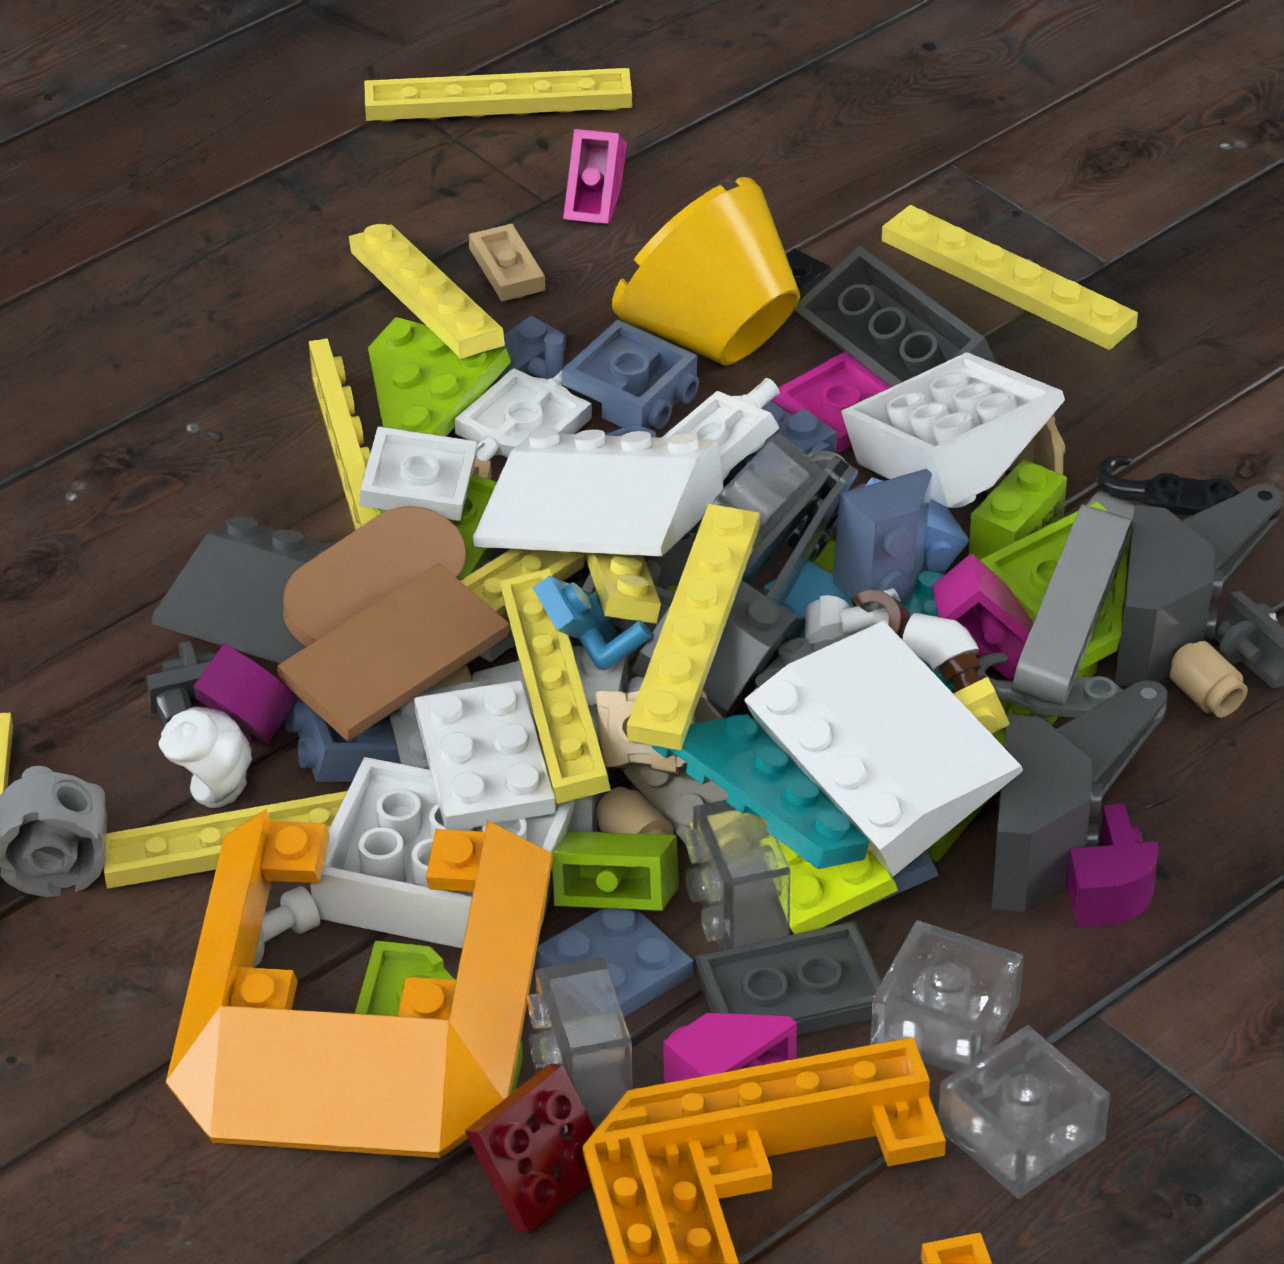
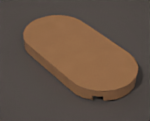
M403 506L381 513L302 565L291 575L286 584L283 597V616L288 630L300 643L307 647L437 563H440L459 580L466 559V547L463 537L447 518L426 508Z

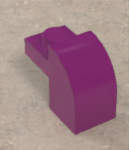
M226 643L222 644L193 686L196 699L211 709L221 710L230 714L251 745L256 737L268 745L298 701L292 691L279 679Z
M1125 804L1103 806L1100 846L1072 848L1069 850L1066 888L1076 928L1111 925L1128 921L1141 914L1153 898L1159 853L1158 841L1142 843L1140 828L1138 825H1130Z

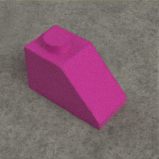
M574 129L563 215L564 221L610 225L622 187L627 142L619 133Z
M971 553L932 585L938 616L956 620L965 627L979 648L978 655L983 656L990 653L1007 654L1008 660L1006 663L992 666L1008 680H1011L1015 675L1033 622L1007 584Z
M706 1013L688 1026L684 1025L677 1028L663 1042L664 1081L669 1083L796 1059L797 1022L790 1016Z

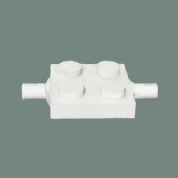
M513 368L455 418V434L467 440L478 441L476 460L489 461L494 455H502L508 458L510 452L528 438V434L534 430L555 428L559 431V434H575L592 419V403L572 395L568 391L570 388L562 385V370L555 377L545 379L532 377Z
M765 378L763 382L747 395L729 396L716 391L662 438H669L680 433H693L698 436V439L717 440L722 480H724L733 467L747 455L761 449L766 439L779 429L772 413L761 408L775 396H778L780 391L776 384L768 378Z

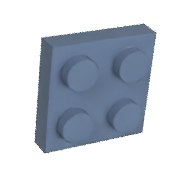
M602 908L537 946L535 964L603 1029L693 976V960L638 909Z

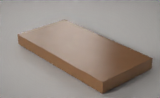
M437 563L277 665V678L349 742L414 699V697H417L508 637L510 624L445 567Z

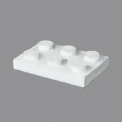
M521 680L414 697L415 714L446 830L484 826L487 820L495 824L555 813V796Z

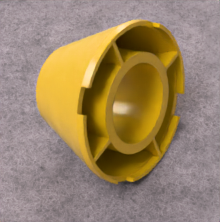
M747 177L738 178L735 181L739 185L738 187L726 191L719 185L694 200L666 223L634 258L640 267L629 283L624 278L620 279L612 298V309L622 321L724 366L735 364L751 355L784 325L799 302L800 292L763 191L753 179Z

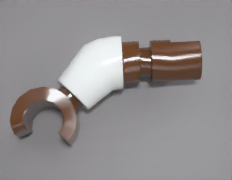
M869 589L859 592L854 597L853 602L868 613L876 609L886 608L889 615L888 625L922 661L931 666L933 673L940 672L945 684H953L954 689L951 691L952 693L986 678L984 675L978 676L977 671L981 668L976 657L979 648L968 630L958 621L920 613H914L910 617L908 609L901 601L881 590Z

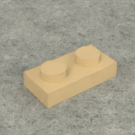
M512 223L469 234V249L501 302L546 291L545 275Z

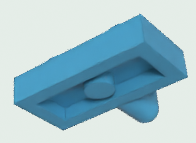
M552 576L546 577L533 587L557 631L579 639L595 667L599 670L610 669L652 638L649 628L641 620L618 635L610 622L614 617L604 616L597 592L589 593L573 582L568 584Z

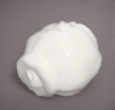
M192 707L174 715L165 725L161 733V739L158 742L159 748L171 762L184 766L193 773L190 792L199 804L208 808H221L235 802L247 785L246 771L252 761L250 743L235 720L231 718V715L217 709Z

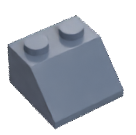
M923 469L840 493L833 584L852 600L859 592L869 589L884 591L892 588L896 590L901 602L912 599L918 576L924 563L932 473L929 470Z

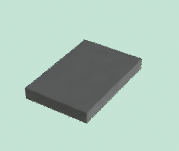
M856 921L694 956V971L711 1013L790 1016L797 1022V1036L891 1015V1000Z

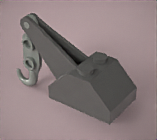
M990 653L981 656L978 659L981 666L977 671L978 676L984 675L988 677L985 673L986 670L992 665L1006 663L1008 660L1007 654ZM988 677L1000 702L1018 704L1037 715L1008 714L1007 717L1010 725L1006 728L1005 749L1022 766L1023 771L1001 789L992 909L1026 912L1066 887L1070 849L1097 846L1099 822H1089V816L1100 817L1102 797L1148 736L1164 719L1167 690L1160 683L1144 680L1123 690L1107 677H1076L1065 705L1061 706L1012 691L1013 681L995 680ZM1062 716L1074 717V719L1055 729L1042 717Z

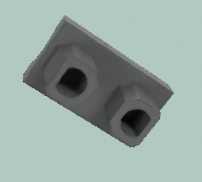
M1241 591L1230 592L1226 600V613L1215 630L1214 638L1220 642L1219 653L1230 664L1243 662L1272 689L1283 687L1284 628L1278 623L1276 613L1265 603L1255 604Z
M189 640L179 642L180 658L163 661V672L146 676L148 686L147 701L150 712H158L164 725L174 715L192 708L191 704L200 702L196 699L193 686L215 656L213 650L195 654Z

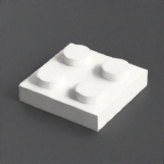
M378 427L360 489L359 506L378 508L384 511L403 506L422 507L437 512L447 519L461 521L477 457L478 441Z

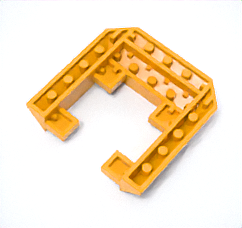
M267 809L263 810L226 834L223 838L166 1079L168 1088L212 1143L442 1158L468 1139L465 1133L468 1127L511 1094L552 869V853L487 820L485 832L435 829L426 873L429 889L473 892L456 980L405 977L398 1016L292 1010L298 983L294 971L252 968L272 881L320 883L330 835L325 823L271 821Z
M914 1037L627 1090L583 1145L584 1160L614 1264H739L719 1199L772 1189V1171L767 1159L770 1156L877 1136L887 1167L945 1156L946 1140L929 1097L930 1079ZM981 1232L922 1244V1264H992Z

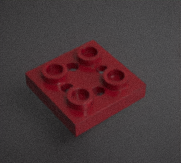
M548 1064L465 1130L515 1231L530 1233L591 1183L583 1156V1145L593 1134L595 1128L563 1065ZM566 1125L568 1129L567 1135L562 1139L560 1135L564 1133L562 1126ZM556 1165L559 1168L557 1179L553 1177L556 1174V1171L553 1169Z

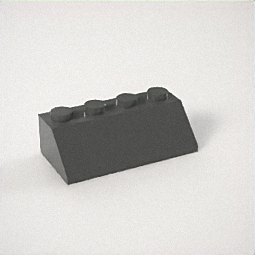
M861 245L798 302L793 311L795 315L890 388L966 352L997 364L985 337Z

